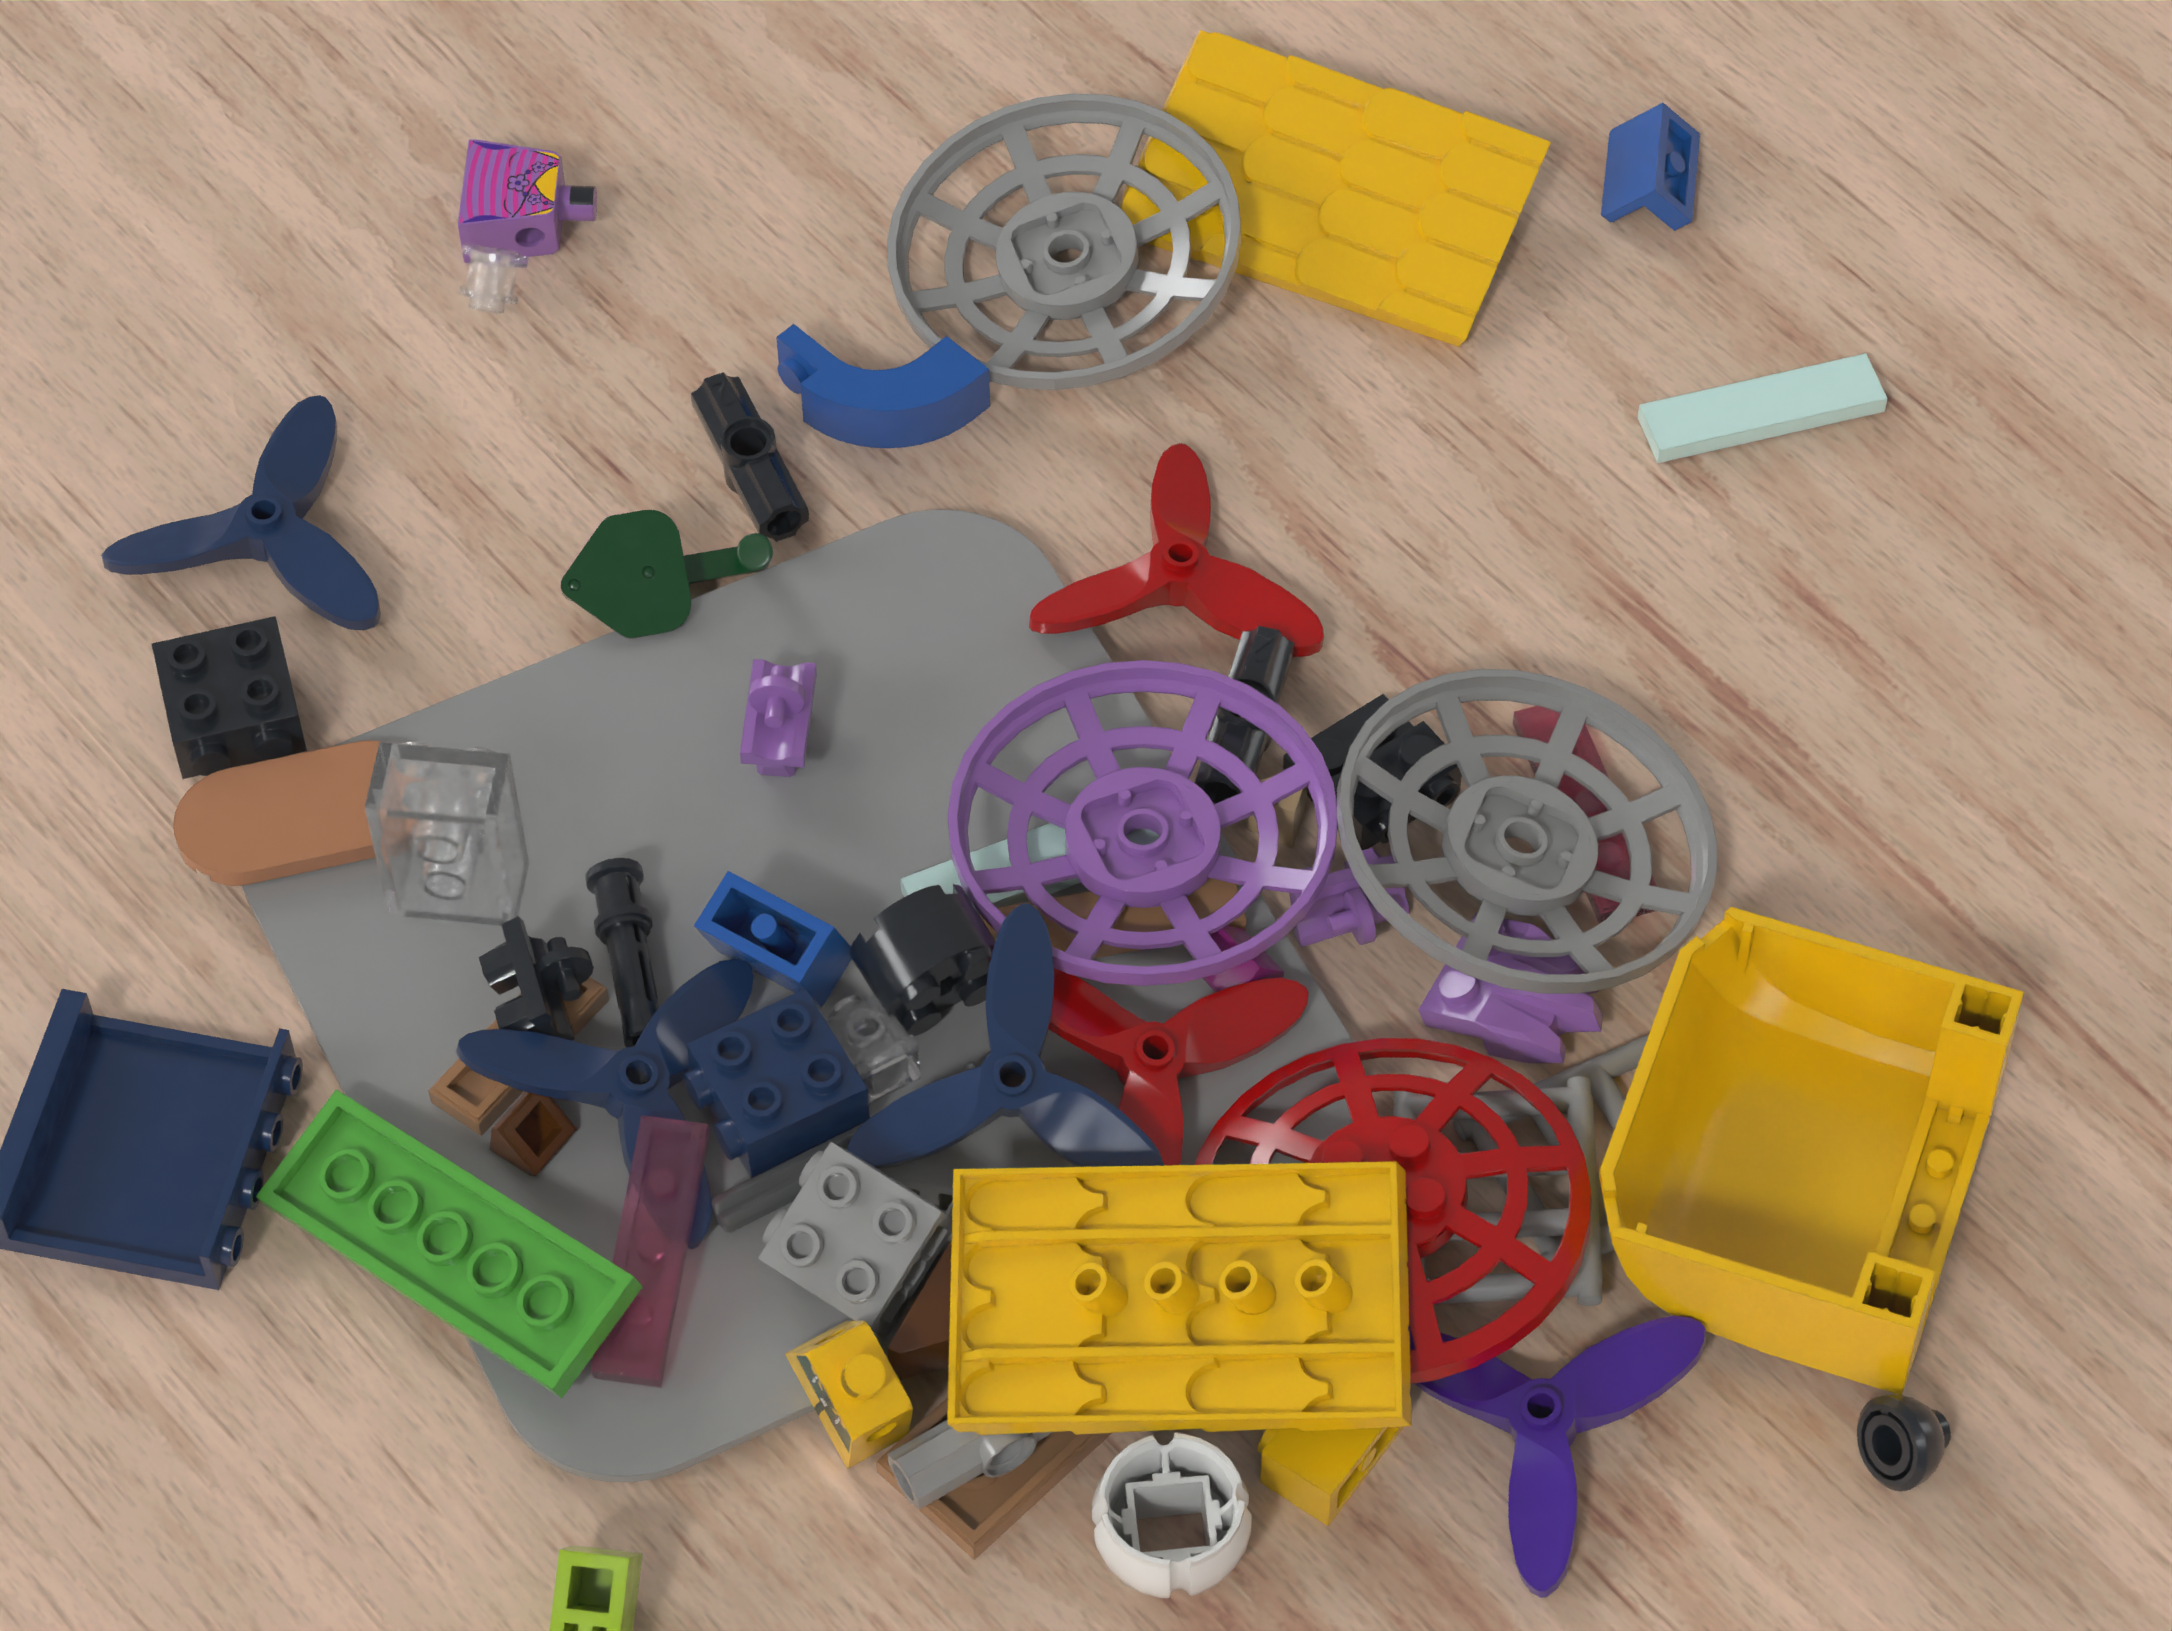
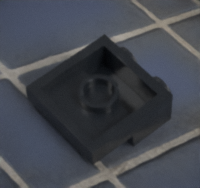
M1384 694L1311 738L1321 752L1333 780L1336 802L1337 786L1350 746L1365 722L1389 700ZM1408 721L1395 729L1378 745L1369 759L1402 781L1406 772L1421 757L1445 743L1424 721L1416 726H1413ZM1287 753L1283 755V770L1295 765ZM1457 764L1448 766L1432 776L1420 788L1419 793L1447 807L1456 798L1461 788L1462 774ZM1359 781L1354 795L1353 825L1359 845L1362 850H1365L1379 842L1389 843L1388 816L1391 803ZM1307 787V796L1313 802V799ZM1408 814L1407 826L1417 818Z

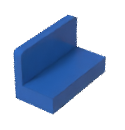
M1662 102L1613 128L1609 133L1601 216L1610 223L1643 206L1674 231L1691 223L1693 220L1700 133L1665 103Z

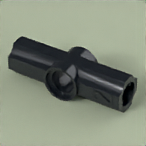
M722 372L705 378L702 385L691 393V402L723 464L727 486L739 495L758 533L772 538L775 542L795 536L798 529L809 521V510L776 448L773 428L767 421L760 418L739 377L727 376Z
M1258 626L1252 631H1243L1228 677L1251 686L1279 704L1294 656V643L1282 636L1279 630ZM1219 707L1208 740L1237 756L1256 775L1263 752L1269 747L1272 738L1246 719L1239 718L1241 716ZM1201 761L1195 784L1209 796L1214 805L1241 793L1224 774Z

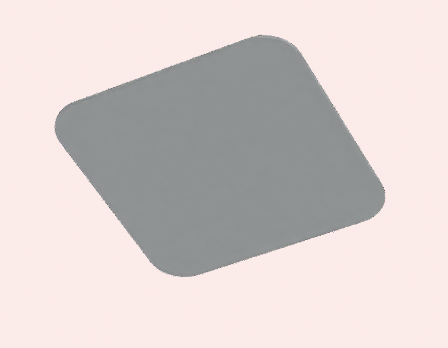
M926 510L899 515L692 599L690 613L686 621L674 631L635 639L625 638L613 631L336 744L334 746L357 741H382L399 746L412 754L423 767L430 790L431 808L424 825L421 821L419 827L412 832L413 838L406 845L384 856L242 885L248 904L344 1095L631 1274L643 1286L562 1399L466 1337L512 1429L533 1452L564 1471L580 1477L607 1482L653 1480L687 1469L814 1411L815 1409L785 1353L845 1321L854 1320L758 1259L766 1246L763 1243V1235L767 1226L782 1209L788 1210L793 1202L733 1232H725L718 1224L712 1211L708 1232L701 1244L694 1249L680 1247L665 1237L642 1204L624 1163L618 1119L611 1116L605 1108L577 1101L552 1098L577 1130L537 1176H530L490 1151L491 1129L516 1100L482 1136L431 1103L428 1090L459 1059L456 1053L459 1039L468 1033L486 1030L496 1020L495 1008L518 997L521 993L519 986L501 995L495 992L483 975L479 957L506 942L501 924L517 916L524 921L527 934L530 937L542 938L546 943L552 938L563 937L568 947H580L588 951L594 966L590 977L607 988L609 1001L572 1041L619 1051L626 1047L623 1041L622 1021L611 972L610 956L607 945L603 944L595 934L594 920L598 916L595 894H592L587 889L585 874L589 868L601 861L613 858H630L638 861L642 866L644 880L639 888L643 907L647 908L652 916L653 927L647 937V947L651 959L659 1007L681 985L705 968L719 961L731 959L716 951L694 927V924L727 871L834 926L850 946L860 932L867 942L880 929L874 918L884 909L904 898L901 892V878L952 860L948 830V808L952 782L964 753L980 730L1008 703L1036 685L1070 671L1113 662L1091 627L1059 634H1041L1031 631L1029 628L1031 610L1038 602L1064 588L1065 585L1043 552L1026 536L1007 524L987 516L958 510ZM753 659L766 660L782 666H796L804 662L816 663L817 678L805 767H796L795 775L791 777L761 775L757 772V764H741L740 748ZM1133 693L1109 694L1091 699L1103 731L1123 727H1154ZM1066 707L1044 716L1021 731L998 753L991 765L1025 783L1029 775L1047 757L1067 744L1079 740ZM1135 748L1113 751L1120 769L1152 767L1165 770L1171 756L1170 751L1163 749ZM1088 760L1077 764L1063 773L1044 793L1072 805L1079 793L1096 780ZM978 787L971 805L968 826L970 853L1007 839L1009 815L1013 806ZM1032 815L1028 831L1049 824V822ZM1221 833L1219 855L1238 859ZM1078 883L1050 895L1054 898L1088 892L1090 890L1082 883ZM1237 884L1238 890L1240 891L1241 888H1242V885H1238V884ZM1261 894L1245 911L1246 932L1251 937H1254L1277 921ZM1287 935L1265 950V952L1284 971L1283 978L1297 981L1307 988L1309 996L1305 1011L1298 1023L1286 1035L1259 1053L1221 1070L1178 1079L1184 1117L1180 1165L1195 1164L1198 1152L1216 1122L1243 1093L1271 1072L1305 1055L1339 1044L1353 1042L1345 1026ZM1184 944L1173 947L1145 949L1092 960L1106 964L1144 967L1181 964L1193 961L1194 959ZM853 960L847 966L823 1007L821 1008L816 1005L868 1089L870 1117L898 1098L916 1089L964 1072L963 1065L969 1062L974 1063L976 1067L981 1065L985 1057L990 1053L986 1020V1000L970 1007L965 1006L963 1001H960L941 1011L942 1017L933 1028L917 1036H908L903 1026L895 1025L889 1020ZM752 970V993L739 1019L795 993ZM1077 976L1146 1022L1156 1021L1165 1023L1198 999L1215 993L1202 978L1176 984L1136 986L1103 983ZM1048 1029L1040 1057L1045 1071L1064 1077L1092 1090L1118 1108L1124 1085L1120 1082L1117 1072L1091 1054L1074 1046ZM1335 1067L1310 1074L1277 1091L1253 1109L1246 1117L1274 1124L1283 1113L1303 1098L1326 1086L1339 1083ZM684 1079L669 1088L667 1092L684 1115L696 1139L706 1168L712 1204V1199L715 1196L751 1179L739 1157L730 1161L725 1156L713 1129V1124L717 1123V1120L709 1107L702 1110L696 1107L688 1093ZM1345 1099L1336 1101L1316 1111L1297 1125L1294 1131L1324 1141L1337 1130L1352 1123ZM1000 1116L964 1140L922 1159L878 1170L897 1182L904 1180L921 1181L953 1188V1169L1076 1166L1052 1151L1020 1117ZM1226 1139L1215 1156L1212 1165L1250 1164L1257 1146ZM1276 1152L1270 1164L1304 1162ZM941 1256L935 1258L888 1336L873 1332L887 1359L890 1342Z

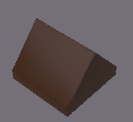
M524 1091L491 1129L490 1151L528 1175L537 1176L577 1128L552 1097Z

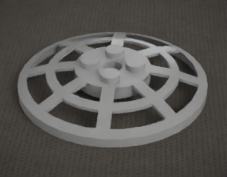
M1072 93L1039 97L1006 106L973 121L946 139L922 162L906 184L892 215L887 239L888 271L899 308L912 330L929 348H932L942 339L930 328L922 312L956 307L961 316L975 331L1001 346L987 363L977 359L989 368V382L1021 389L1062 390L1093 386L1125 377L1159 361L1185 343L1210 318L1227 293L1238 266L1242 241L1239 202L1230 174L1215 150L1194 129L1169 113L1139 101L1110 95ZM1069 123L1107 124L1120 127L1109 157L1071 154L1048 157L1037 160L1026 131L1044 126ZM1143 134L1164 142L1184 155L1203 174L1208 184L1177 202L1174 195L1157 178L1143 169L1131 165ZM1004 140L1015 169L1003 174L985 186L967 204L963 211L933 196L940 184L961 164L985 148ZM1057 176H1100L1092 194L1085 192L1052 194L1046 182V179ZM1124 183L1147 196L1159 208L1160 212L1133 225L1125 212L1114 202ZM1018 189H1024L1029 204L1015 213L1004 228L982 220L999 201ZM1219 204L1224 222L1225 247L1218 277L1216 280L1185 278L1191 255L1190 232L1187 222ZM920 215L951 231L944 257L945 278L948 287L912 291L909 280V251L913 232ZM1171 232L1173 255L1168 275L1138 270V247ZM969 240L996 250V263L999 275L965 283L963 263ZM1073 248L1082 252L1076 260L1067 263L1057 262L1053 259L1058 252L1064 249ZM1126 291L1155 296L1138 315L1115 329L1104 310L1122 297ZM1008 295L1017 306L1026 312L1011 333L989 320L976 307L975 303ZM1173 299L1201 302L1176 328L1151 345L1130 355L1127 354L1121 342L1132 338L1151 325L1169 307ZM1082 318L1090 335V338L1066 342L1036 340L1049 319L1071 320ZM1098 351L1104 364L1086 369L1060 372L1020 371L1013 369L1025 354L1040 357H1069Z
M1475 669L1444 674L1411 686L1388 700L1365 722L1350 746L1337 786V825L1341 846L1356 881L1376 910L1402 936L1432 958L1465 975L1504 988L1540 994H1580L1613 988L1644 976L1671 958L1692 935L1711 898L1717 873V838L1709 807L1690 771L1676 752L1651 727L1622 706L1585 687L1552 676L1519 670ZM1470 701H1512L1544 707L1561 714L1549 743L1513 735L1473 736L1461 703ZM1436 709L1448 743L1421 757L1406 772L1402 781L1369 759L1375 748L1395 729L1420 714ZM1584 723L1603 732L1630 751L1654 775L1662 788L1629 802L1624 793L1605 774L1584 759L1572 754ZM1482 757H1513L1531 760L1540 764L1533 779L1509 775L1491 777ZM1457 764L1468 788L1458 796L1451 810L1419 793L1420 788L1432 776L1448 766ZM1565 774L1590 790L1609 811L1588 818L1579 805L1557 789L1562 775ZM1359 781L1391 803L1388 816V838L1395 863L1368 864L1353 825L1354 795ZM1674 810L1677 811L1683 823L1690 850L1691 882L1688 893L1649 886L1652 876V854L1643 824ZM1408 814L1442 832V851L1444 857L1414 862L1407 837ZM1621 833L1623 834L1630 857L1629 880L1594 870L1598 858V841ZM1509 837L1521 838L1527 841L1535 852H1517L1507 844L1505 839ZM1456 880L1470 895L1482 902L1474 923L1463 918L1448 907L1428 885ZM1408 887L1415 898L1435 918L1454 932L1467 938L1463 950L1441 940L1411 918L1384 888ZM1583 892L1620 903L1606 920L1585 932L1581 931L1566 910V907L1578 899ZM1640 908L1680 915L1671 932L1653 951L1640 959L1617 968H1613L1595 948L1621 933L1635 918ZM1506 913L1522 916L1540 915L1556 940H1526L1499 934L1498 931ZM1491 949L1527 957H1560L1569 955L1585 974H1541L1507 968L1489 962L1487 959Z

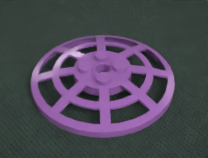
M1147 660L1103 663L1070 671L1036 685L1008 703L980 730L964 753L952 782L948 808L951 858L961 886L978 913L997 933L1006 917L991 903L986 894L1023 890L1028 899L1046 917L1065 930L1076 934V937L1065 952L1052 947L1053 968L1067 974L1103 983L1136 986L1184 983L1220 974L1255 958L1283 939L1309 912L1325 886L1335 857L1338 827L1334 783L1324 758L1305 729L1279 704L1251 686L1216 671L1182 663ZM1151 692L1176 694L1193 698L1194 701L1182 731L1149 726L1123 727L1103 731L1091 699L1109 694ZM1066 707L1079 740L1067 744L1047 757L1029 775L1025 783L991 765L998 753L1021 731L1044 716ZM1219 707L1238 714L1267 733L1287 752L1295 765L1261 783L1255 773L1237 756L1220 745L1207 740ZM1150 748L1172 751L1165 770L1152 767L1120 769L1113 751ZM1088 760L1096 780L1079 793L1072 805L1044 793L1059 776L1077 764ZM1200 760L1224 774L1241 793L1214 805L1209 796L1197 784L1189 780L1197 761ZM978 787L1013 805L1007 829L1008 853L1011 867L978 871L974 869L970 858L968 826L972 801ZM1308 787L1314 802L1318 827L1316 856L1312 869L1302 870L1274 866L1277 859L1279 831L1273 805ZM1032 815L1065 829L1066 855L1031 863L1028 856L1027 833ZM1254 815L1259 836L1258 855L1255 863L1219 855L1221 829ZM1137 829H1148L1158 834L1159 839L1151 844L1138 845L1129 841L1126 836ZM1077 878L1088 890L1099 896V899L1087 920L1060 905L1043 886ZM1208 878L1242 885L1241 890L1227 904L1201 920L1187 899V896L1199 889ZM1263 889L1300 894L1295 903L1276 922L1246 942L1221 952L1210 934L1221 930L1240 917L1257 900ZM1125 906L1138 908L1161 906L1174 929L1133 932L1112 928ZM1103 944L1132 949L1166 948L1184 944L1194 960L1181 964L1142 967L1106 964L1092 959Z

